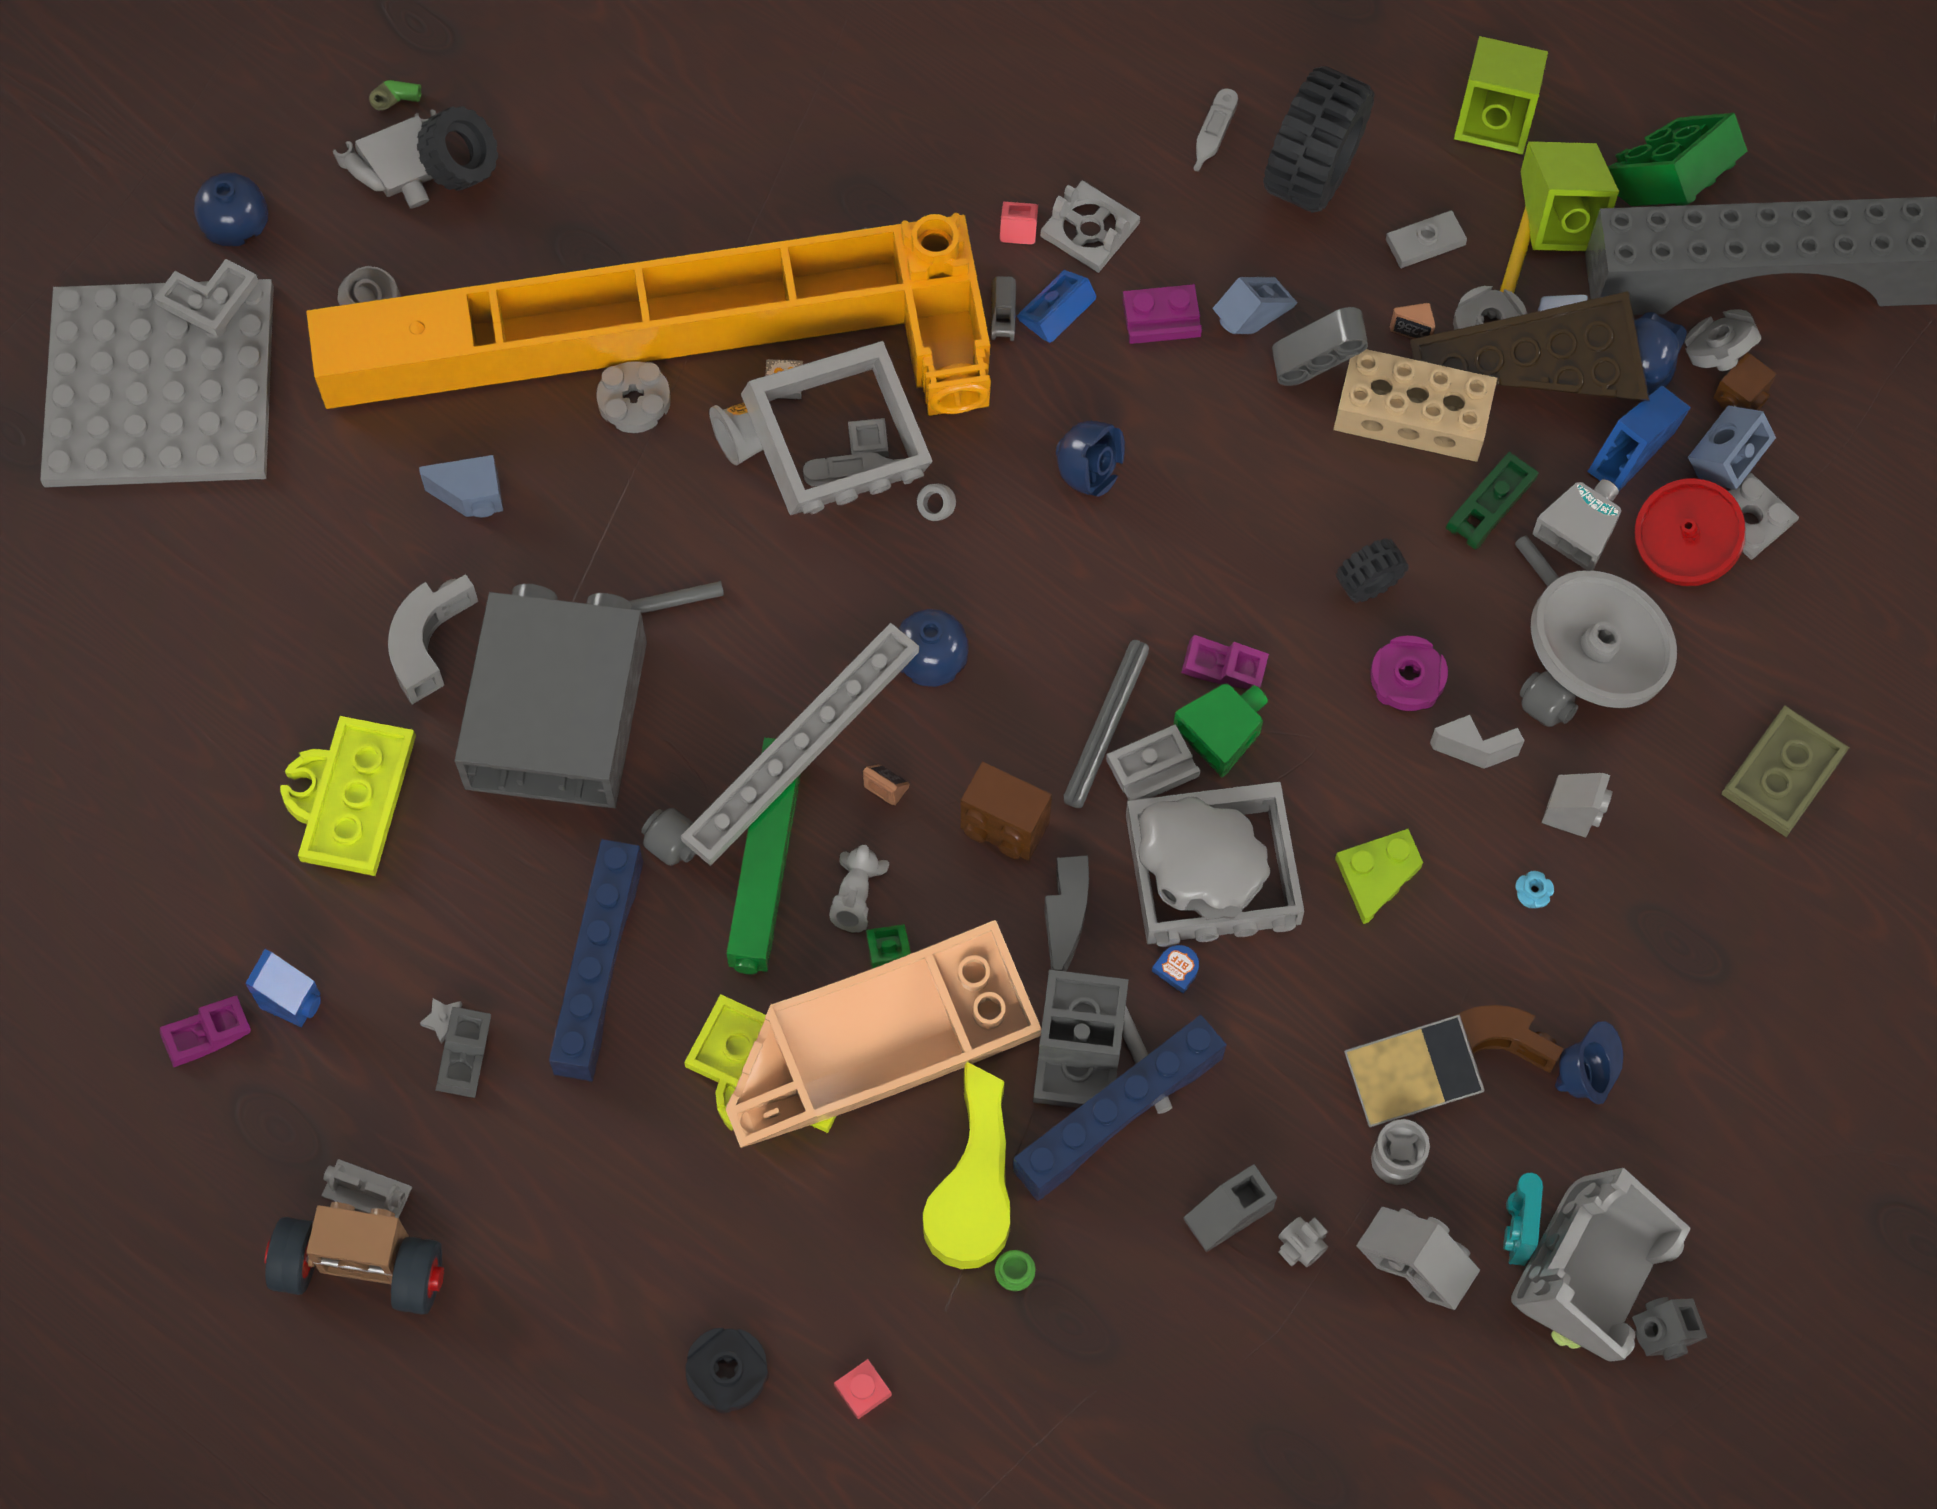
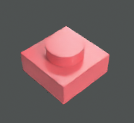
M868 1359L834 1382L835 1388L857 1419H860L892 1396L891 1391Z

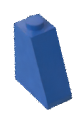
M1660 386L1649 395L1650 402H1640L1618 420L1587 472L1599 481L1602 479L1611 481L1620 491L1675 434L1691 407L1664 386Z

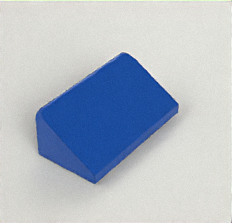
M1063 270L1017 315V318L1043 340L1051 343L1096 300V294L1088 278Z

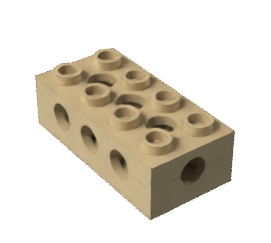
M1366 349L1362 353L1350 358L1334 430L1477 462L1485 438L1497 378Z

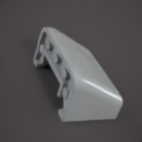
M1625 1168L1584 1176L1575 1181L1565 1193L1513 1291L1511 1302L1526 1316L1599 1357L1611 1362L1625 1360L1635 1347V1331L1624 1322L1653 1265L1675 1260L1682 1253L1684 1241L1691 1228Z

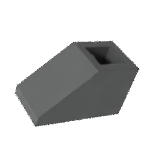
M1255 1164L1220 1185L1184 1217V1221L1205 1252H1208L1271 1212L1277 1196Z

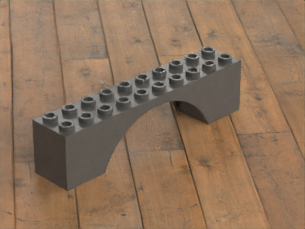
M1937 197L1600 209L1585 252L1590 297L1595 299L1628 291L1634 315H1644L1647 312L1665 314L1682 301L1725 283L1771 274L1810 273L1833 276L1856 283L1869 291L1875 297L1879 306L1937 304Z

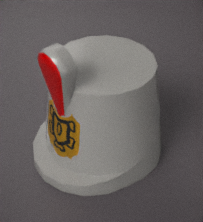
M744 402L723 410L717 405L710 408L709 415L716 439L732 464L737 466L763 450Z

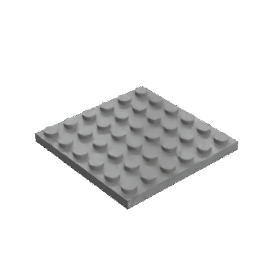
M258 280V284L218 337L157 306L154 298L165 283L53 287L40 478L44 487L266 479L274 291L272 280ZM209 281L198 282V283H200V284L206 286V284H207Z

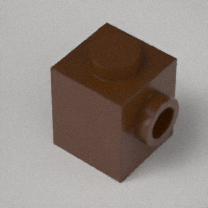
M1747 352L1738 361L1737 365L1720 381L1713 398L1718 401L1724 410L1727 406L1759 411L1770 397L1768 391L1777 373Z

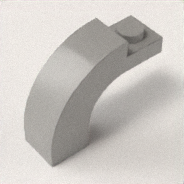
M466 574L458 579L446 581L434 593L426 582L406 597L393 617L388 637L389 656L399 685L411 704L416 703L444 686L440 670L428 654V644L438 626L478 602L474 585Z

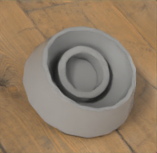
M372 266L356 269L343 279L338 288V302L340 306L401 297L397 284L391 275L378 267Z

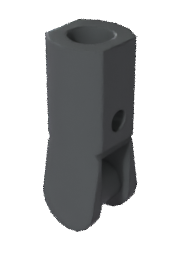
M996 276L992 280L991 340H996V337H1010V341H1014L1016 327V280L1013 277ZM996 319H1010V323L996 322Z

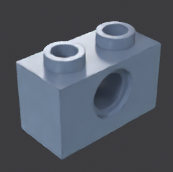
M1727 406L1688 456V459L1699 479L1708 480L1722 487L1736 490L1776 439V436L1763 411Z

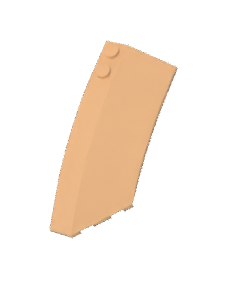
M996 920L855 976L771 1004L759 1035L743 1067L741 1077L726 1107V1112L740 1147L752 1145L871 1104L964 1068L966 1062L974 1064L1041 1036V1026Z

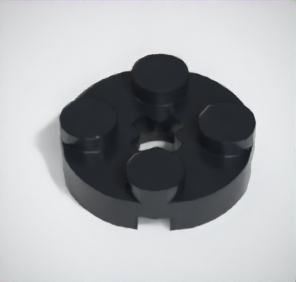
M723 1327L709 1330L692 1344L687 1356L686 1380L691 1393L701 1404L720 1413H729L750 1405L761 1394L768 1379L767 1359L763 1347L753 1335L741 1329H724ZM724 1360L728 1364L734 1360L737 1363L733 1378L729 1379L725 1376L721 1379L716 1375L720 1371L717 1365L719 1361Z

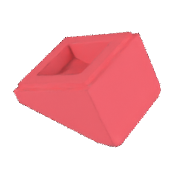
M1003 202L1000 241L1005 243L1034 244L1036 240L1038 205Z

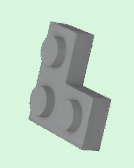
M225 259L206 286L174 271L154 299L157 306L218 337L259 281L253 272Z

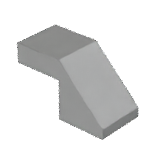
M1470 715L1435 728L1430 741L1433 750L1483 769L1518 756L1524 743L1518 728L1483 741Z

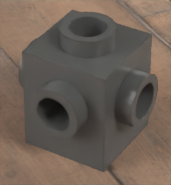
M1668 1297L1659 1298L1645 1304L1647 1311L1632 1317L1636 1326V1338L1644 1349L1646 1356L1663 1355L1665 1360L1675 1359L1688 1353L1687 1346L1708 1338L1693 1298L1671 1300Z

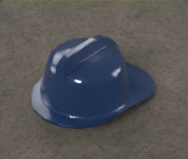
M1606 1021L1596 1022L1581 1042L1566 1048L1561 1053L1559 1060L1560 1073L1555 1084L1558 1091L1568 1092L1575 1098H1589L1595 1104H1603L1620 1075L1623 1065L1622 1042L1613 1025Z

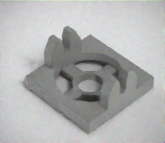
M1082 180L1076 188L1067 185L1064 198L1061 196L1056 198L1052 217L1041 229L1040 236L1099 273L1140 224V216ZM1084 204L1100 206L1094 215L1081 216L1072 210ZM1111 213L1116 220L1115 230L1110 228L1107 232L1104 230L1103 222ZM1064 220L1076 226L1077 235L1072 241L1065 234ZM1085 222H1094L1099 225L1101 230L1097 235L1087 236L1081 232L1080 227ZM1097 241L1104 244L1096 248L1083 247L1085 243Z

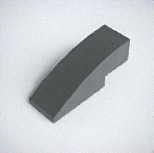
M1088 855L1057 858L1056 878L1058 895L1045 896L1044 908L1051 970L1067 971L1080 941L1086 915L1089 886Z

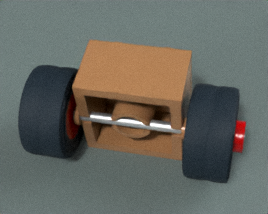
M332 1202L330 1207L318 1205L314 1222L290 1217L280 1218L265 1251L266 1285L272 1291L297 1295L303 1294L309 1286L316 1266L318 1271L323 1274L391 1284L392 1308L398 1311L417 1314L429 1313L436 1293L441 1289L444 1277L440 1242L409 1237L399 1218H396L395 1213L391 1211L373 1208L370 1213L355 1211L354 1206L341 1202Z

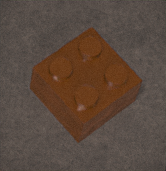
M982 761L961 799L960 829L964 830V833L974 841L981 843L988 841L998 846L999 850L1010 858L1019 859L1021 857L1030 861L1050 824L1052 794Z

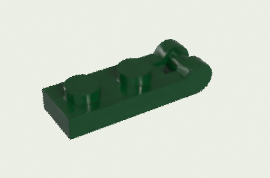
M1508 452L1451 517L1446 525V529L1454 535L1457 533L1467 539L1466 544L1477 550L1490 532L1535 482L1539 472L1511 452ZM1471 515L1481 521L1477 528L1467 521Z

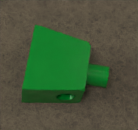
M1223 684L1176 711L1173 725L1176 724L1181 736L1221 777H1224L1259 736L1263 720L1257 712L1268 703V699L1263 691L1255 685L1240 696L1229 684Z

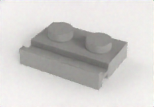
M1176 724L1108 753L1106 756V761L1120 788L1126 794L1128 801L1152 798L1200 775V769L1198 766L1196 767L1192 759L1193 756Z

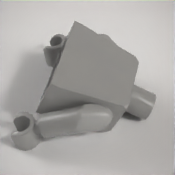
M430 110L431 116L436 114L435 110ZM416 113L413 118L356 140V151L350 141L345 142L348 148L347 152L340 154L337 153L336 149L333 150L339 166L347 168L356 179L372 190L383 191L387 197L403 192L410 209L419 207L429 201L422 183L433 178L426 173V169L419 159V151H417L418 132L422 129L421 125L429 119H421L419 113Z

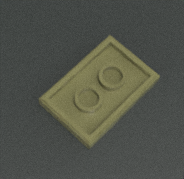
M1784 705L1721 795L1787 837L1850 747Z

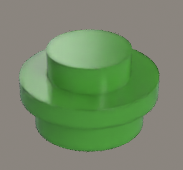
M1010 1250L1003 1253L995 1265V1276L998 1283L1010 1291H1021L1027 1288L1035 1277V1264L1032 1258L1020 1250Z

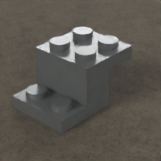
M1049 969L1033 1103L1079 1108L1116 1080L1129 979Z

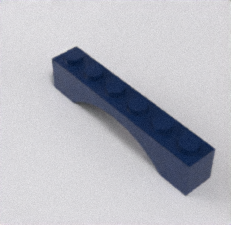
M601 839L549 1058L554 1075L593 1081L602 1043L606 1006L615 960L625 923L636 896L643 866L639 845Z
M1199 1015L1015 1156L1013 1172L1035 1199L1039 1201L1068 1179L1090 1156L1130 1122L1168 1095L1195 1081L1221 1061L1224 1056L1226 1043L1204 1017Z

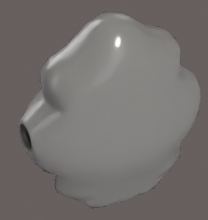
M1185 797L1177 801L1156 802L1143 809L1139 819L1141 843L1138 852L1140 863L1156 876L1160 897L1173 908L1178 910H1195L1206 920L1219 918L1234 919L1251 902L1269 877L1270 868L1267 863V848L1254 837V830L1250 820L1238 810L1213 808L1198 797Z

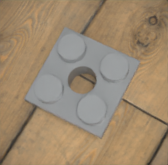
M1752 473L1746 476L1736 490L1731 489L1728 491L1736 499L1743 513H1751L1759 521L1758 524H1748L1745 522L1746 540L1742 552L1751 560L1799 519V516Z

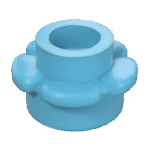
M1530 871L1526 876H1520L1515 885L1519 901L1528 908L1546 906L1550 902L1549 897L1554 893L1552 881L1546 879L1545 875L1538 871ZM1536 886L1538 891L1533 892L1531 887Z

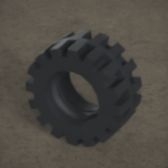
M1384 538L1381 541H1374L1370 546L1367 544L1359 552H1354L1351 555L1352 557L1346 559L1342 563L1343 566L1337 569L1336 577L1354 603H1358L1359 601H1367L1368 598L1373 599L1381 592H1386L1388 587L1394 586L1398 583V579L1404 577V572L1408 571L1409 565L1394 541Z

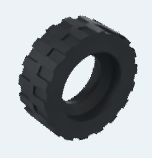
M454 106L449 107L428 118L429 120L421 125L422 129L418 132L417 136L419 138L417 144V151L420 154L419 159L421 164L424 165L426 173L438 185L441 184L446 189L459 191L476 185L491 176L490 173L495 170V163L498 159L497 141L494 139L491 127H488L486 124V120L482 116H478L474 110L465 109L463 106L457 108ZM449 132H457L466 142L470 153V161L466 165L457 164L450 156L445 142V137Z

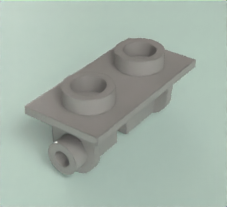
M338 1159L335 1167L329 1165L325 1171L323 1180L327 1181V1184L321 1196L335 1202L352 1205L356 1210L364 1213H370L373 1208L385 1209L395 1213V1217L399 1218L412 1186Z

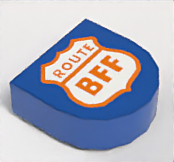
M1175 945L1163 952L1153 965L1152 972L1184 994L1198 973L1199 960L1191 948L1184 945Z

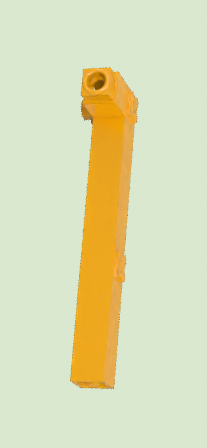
M954 213L951 217H945L941 214H930L922 217L917 222L909 223L907 220H904L902 224L306 311L314 377L326 409L600 369L631 361L647 362L903 323L905 324L916 388L923 387L929 416L959 414L977 408L988 407L990 400L991 380L990 375H988L990 341L965 215H959L958 213Z

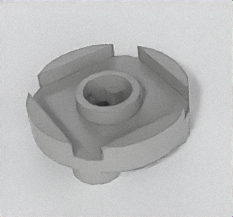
M1493 286L1477 287L1467 292L1461 298L1453 318L1454 330L1483 324V316L1486 315L1490 319L1496 317L1498 320L1527 314L1523 302L1511 291L1504 289V292L1492 290Z
M1728 310L1723 312L1725 318L1713 321L1710 316L1694 326L1685 339L1686 351L1692 364L1703 368L1717 366L1720 371L1729 370L1736 366L1738 358L1761 341V335L1751 314L1744 310Z
M631 361L608 367L602 373V380L597 387V403L601 416L606 421L608 420L616 425V429L623 432L639 433L652 429L658 424L657 420L664 413L666 415L670 408L671 395L668 381L660 372L659 367L651 362ZM631 391H637L644 395L639 396L636 403H631L629 398H624Z

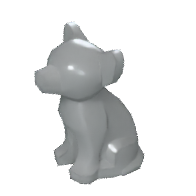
M861 845L851 851V853L842 852L840 854L839 862L849 873L841 883L839 895L833 898L829 916L835 926L849 932H861L867 928L869 908L866 906L865 901L868 897V879L884 874L889 868V862L887 860L879 861L875 853L867 845Z

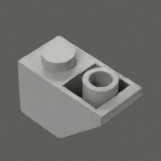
M1605 773L1558 775L1542 823L1586 838L1592 825L1599 827L1603 814L1607 811L1613 791L1606 789L1610 775Z

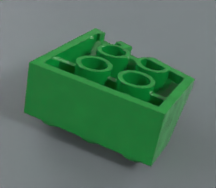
M1735 113L1679 117L1646 136L1645 145H1640L1633 149H1625L1616 154L1617 162L1607 167L1619 190L1618 196L1630 206L1674 203L1676 206H1685L1692 203L1696 199V195L1704 188L1713 185L1721 173L1736 165L1735 161L1747 152V148Z

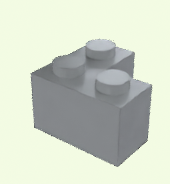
M1381 1207L1356 1245L1377 1269L1405 1277L1426 1301L1453 1310L1457 1308L1480 1272V1269L1469 1258V1250L1449 1236L1450 1230L1443 1222L1433 1217H1429L1427 1220L1419 1218L1414 1213L1403 1208L1395 1211Z

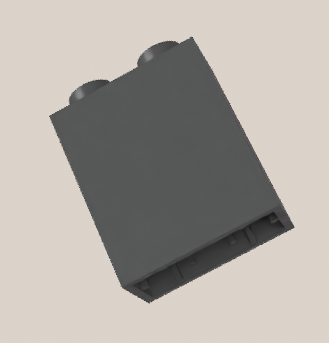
M534 584L517 585L513 588L512 595L489 592L455 756V763L464 789L616 809L647 644L641 610H633L632 604L628 600L608 593L592 594L587 598L586 604L557 600V595L552 590Z

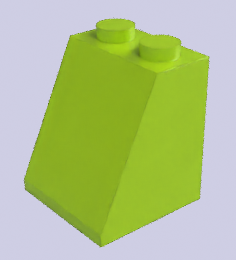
M1479 36L1454 139L1523 155L1540 93L1548 51Z
M1528 142L1521 168V178L1533 250L1586 251L1600 209L1614 208L1619 192L1597 143Z

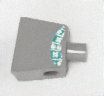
M1606 479L1600 480L1594 489H1591L1582 482L1575 483L1540 514L1532 535L1587 571H1593L1622 511L1618 505L1612 502L1619 494L1618 488Z

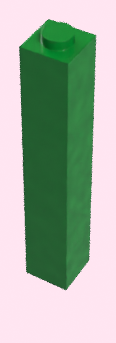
M764 737L762 753L776 739ZM801 774L748 828L727 948L729 967H734L739 973L756 974L758 971L768 972Z

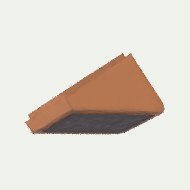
M1430 303L1395 308L1390 323L1391 332L1412 339L1433 335L1435 322Z
M882 765L867 766L863 770L864 787L891 805H896L909 788V782Z

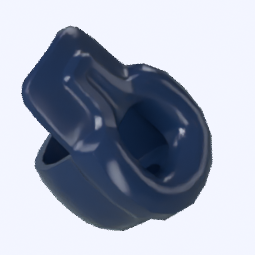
M1647 312L1641 318L1635 320L1649 395L1660 386L1666 388L1671 382L1676 371L1678 353L1687 334L1686 329L1682 325L1671 323L1654 312Z

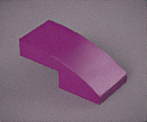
M1193 635L1189 640L1181 673L1217 684H1229L1232 687L1250 689L1255 685L1260 688L1269 654L1233 642L1228 647Z
M237 995L200 1007L198 1015L160 1027V1035L173 1068L221 1049L251 1032Z

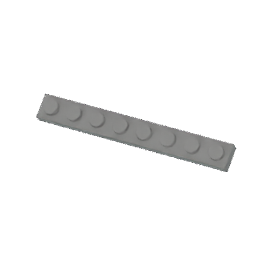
M890 623L681 835L682 842L711 866L919 653V645Z

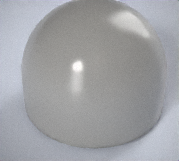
M929 484L918 494V510L924 518L930 521L943 520L949 517L956 507L955 494L944 484ZM934 493H939L943 499V507L938 513L931 512L927 506L930 496Z

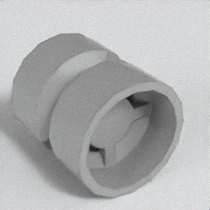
M1406 1119L1394 1120L1385 1125L1379 1133L1371 1155L1372 1168L1377 1176L1386 1183L1393 1185L1407 1184L1414 1180L1421 1172L1430 1150L1429 1137L1425 1130L1416 1122Z

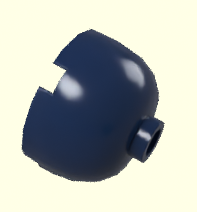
M220 173L210 177L202 184L195 196L194 214L200 230L205 233L207 239L218 245L245 244V239L250 238L252 235L257 237L261 234L268 222V207L260 188L250 178L237 173Z
M1088 420L1073 426L1058 442L1056 447V457L1061 477L1071 488L1097 497L1107 493L1116 482L1118 475L1111 474L1115 469L1116 462L1123 464L1125 455L1123 432L1112 424Z
M925 609L911 614L903 620L898 628L919 645V653L900 671L902 674L904 672L906 676L912 678L914 683L920 686L931 687L947 684L955 679V675L961 671L962 667L964 669L967 664L969 643L963 626L953 615L942 610Z

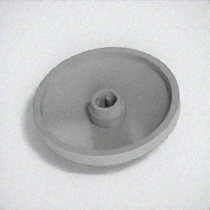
M1600 571L1568 573L1553 581L1534 606L1531 616V635L1541 662L1563 687L1588 702L1613 708H1627L1640 705L1653 698L1666 685L1674 672L1677 660V645L1668 619L1652 598L1625 579Z

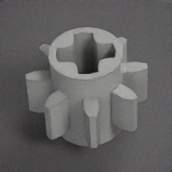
M1300 1216L1291 1222L1278 1236L1284 1243L1280 1247L1279 1253L1291 1266L1301 1261L1305 1267H1308L1328 1249L1327 1244L1323 1241L1328 1231L1315 1217L1308 1223Z

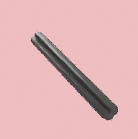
M1132 640L1129 643L1064 794V803L1069 806L1081 808L1084 805L1149 653V646L1144 642Z

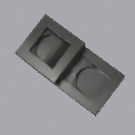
M452 1007L435 1091L475 1098L491 1019L490 1013Z

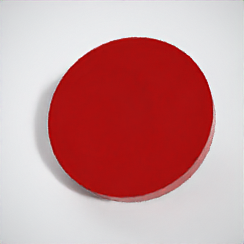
M1680 479L1660 487L1644 502L1635 524V541L1645 565L1657 577L1680 586L1707 584L1726 574L1738 561L1746 540L1745 520L1736 499L1722 486L1704 479Z

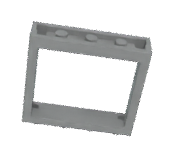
M883 341L751 380L741 393L790 515L800 512L804 514L811 512L812 515L824 509L825 504L835 501L837 505H844L858 498L857 494L870 491L871 495L878 494L889 489L892 483L901 480L904 484H910L914 479L923 477L925 470L933 462ZM873 370L909 458L805 490L769 401Z
M1281 782L1127 801L1126 821L1147 944L1157 943L1160 947L1177 945L1180 943V940L1196 938L1198 942H1208L1217 939L1219 935L1234 933L1236 937H1247L1256 934L1258 930L1273 928L1275 932H1286L1294 929L1296 925H1301L1305 911ZM1185 797H1198L1213 808L1235 809L1243 815L1268 812L1285 907L1241 912L1234 919L1219 918L1206 920L1204 917L1157 923L1149 870L1140 863L1138 852L1141 843L1139 819L1143 809L1156 802L1177 801Z

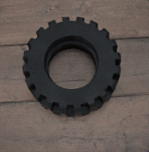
M1327 66L1316 67L1313 69V72L1309 73L1306 81L1299 88L1298 94L1294 97L1287 115L1284 117L1268 158L1263 183L1269 194L1310 212H1318L1325 209L1351 165L1370 118L1375 94L1369 84Z

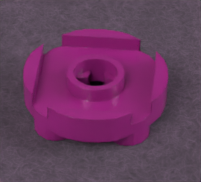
M1400 636L1390 640V644L1385 645L1382 649L1380 648L1375 654L1370 672L1371 683L1376 691L1377 699L1385 705L1405 711L1428 709L1435 704L1445 688L1448 678V666L1443 655L1441 654L1440 657L1439 653L1433 649V644L1428 640L1417 636ZM1406 666L1413 667V673L1419 674V677L1413 678V680H1406L1399 672H1403Z

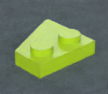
M1409 829L1338 852L1335 857L1363 924L1370 922L1375 913L1399 892L1400 887L1406 881H1409L1421 869L1423 864Z

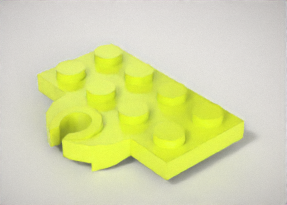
M340 716L330 750L311 749L299 752L300 756L288 765L285 773L292 780L308 778L312 780V784L304 792H296L288 785H280V792L287 810L298 821L307 824L298 853L301 862L376 876L415 742L416 734L414 730Z
M720 994L684 1063L686 1068L718 1082L715 1092L718 1113L725 1125L732 1131L733 1127L726 1112V1107L741 1077L743 1067L759 1035L766 1015ZM836 1116L811 1126L828 1133Z

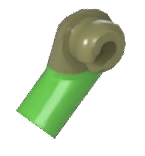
M387 80L370 93L369 101L372 107L379 111L390 108L400 100L419 102L421 98V85Z

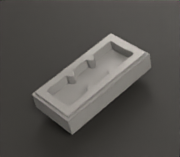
M1452 210L1389 232L1386 236V242L1400 268L1465 246L1467 237Z

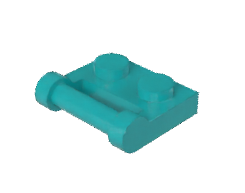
M1525 1173L1520 1177L1516 1186L1517 1191L1513 1192L1506 1202V1209L1512 1215L1511 1225L1506 1226L1503 1249L1510 1251L1509 1264L1525 1266L1538 1247L1543 1183L1541 1178L1534 1173Z

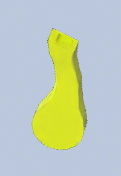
M966 1062L964 1066V1099L969 1119V1140L957 1166L931 1193L923 1211L924 1239L930 1251L944 1264L959 1269L979 1268L993 1261L1005 1248L1010 1232V1200L1006 1190L1005 1177L1006 1139L1001 1110L1005 1082L969 1062Z

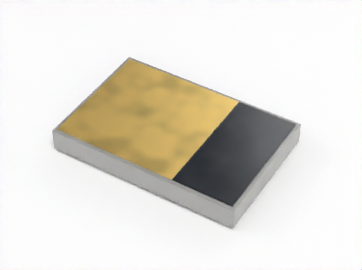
M1460 1014L1344 1051L1369 1127L1485 1091Z

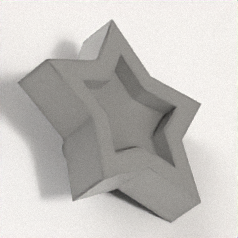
M433 998L432 1012L420 1022V1025L436 1031L442 1044L446 1039L452 1007L461 1008V1001L445 1005Z

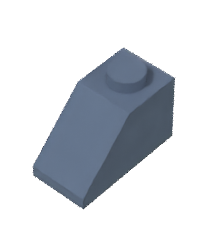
M1239 277L1212 309L1221 318L1220 323L1228 332L1232 334H1253L1291 310L1297 302L1275 277Z
M493 455L419 467L425 491L464 516L482 518L491 516L494 512L503 511L498 472Z

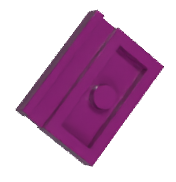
M1195 284L1123 291L1122 299L1129 334V344L1201 337L1202 327L1199 319L1200 314Z

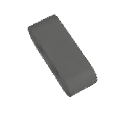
M1355 307L1336 310L1277 341L1272 346L1278 383L1285 386L1301 384L1365 351L1368 347L1362 311Z

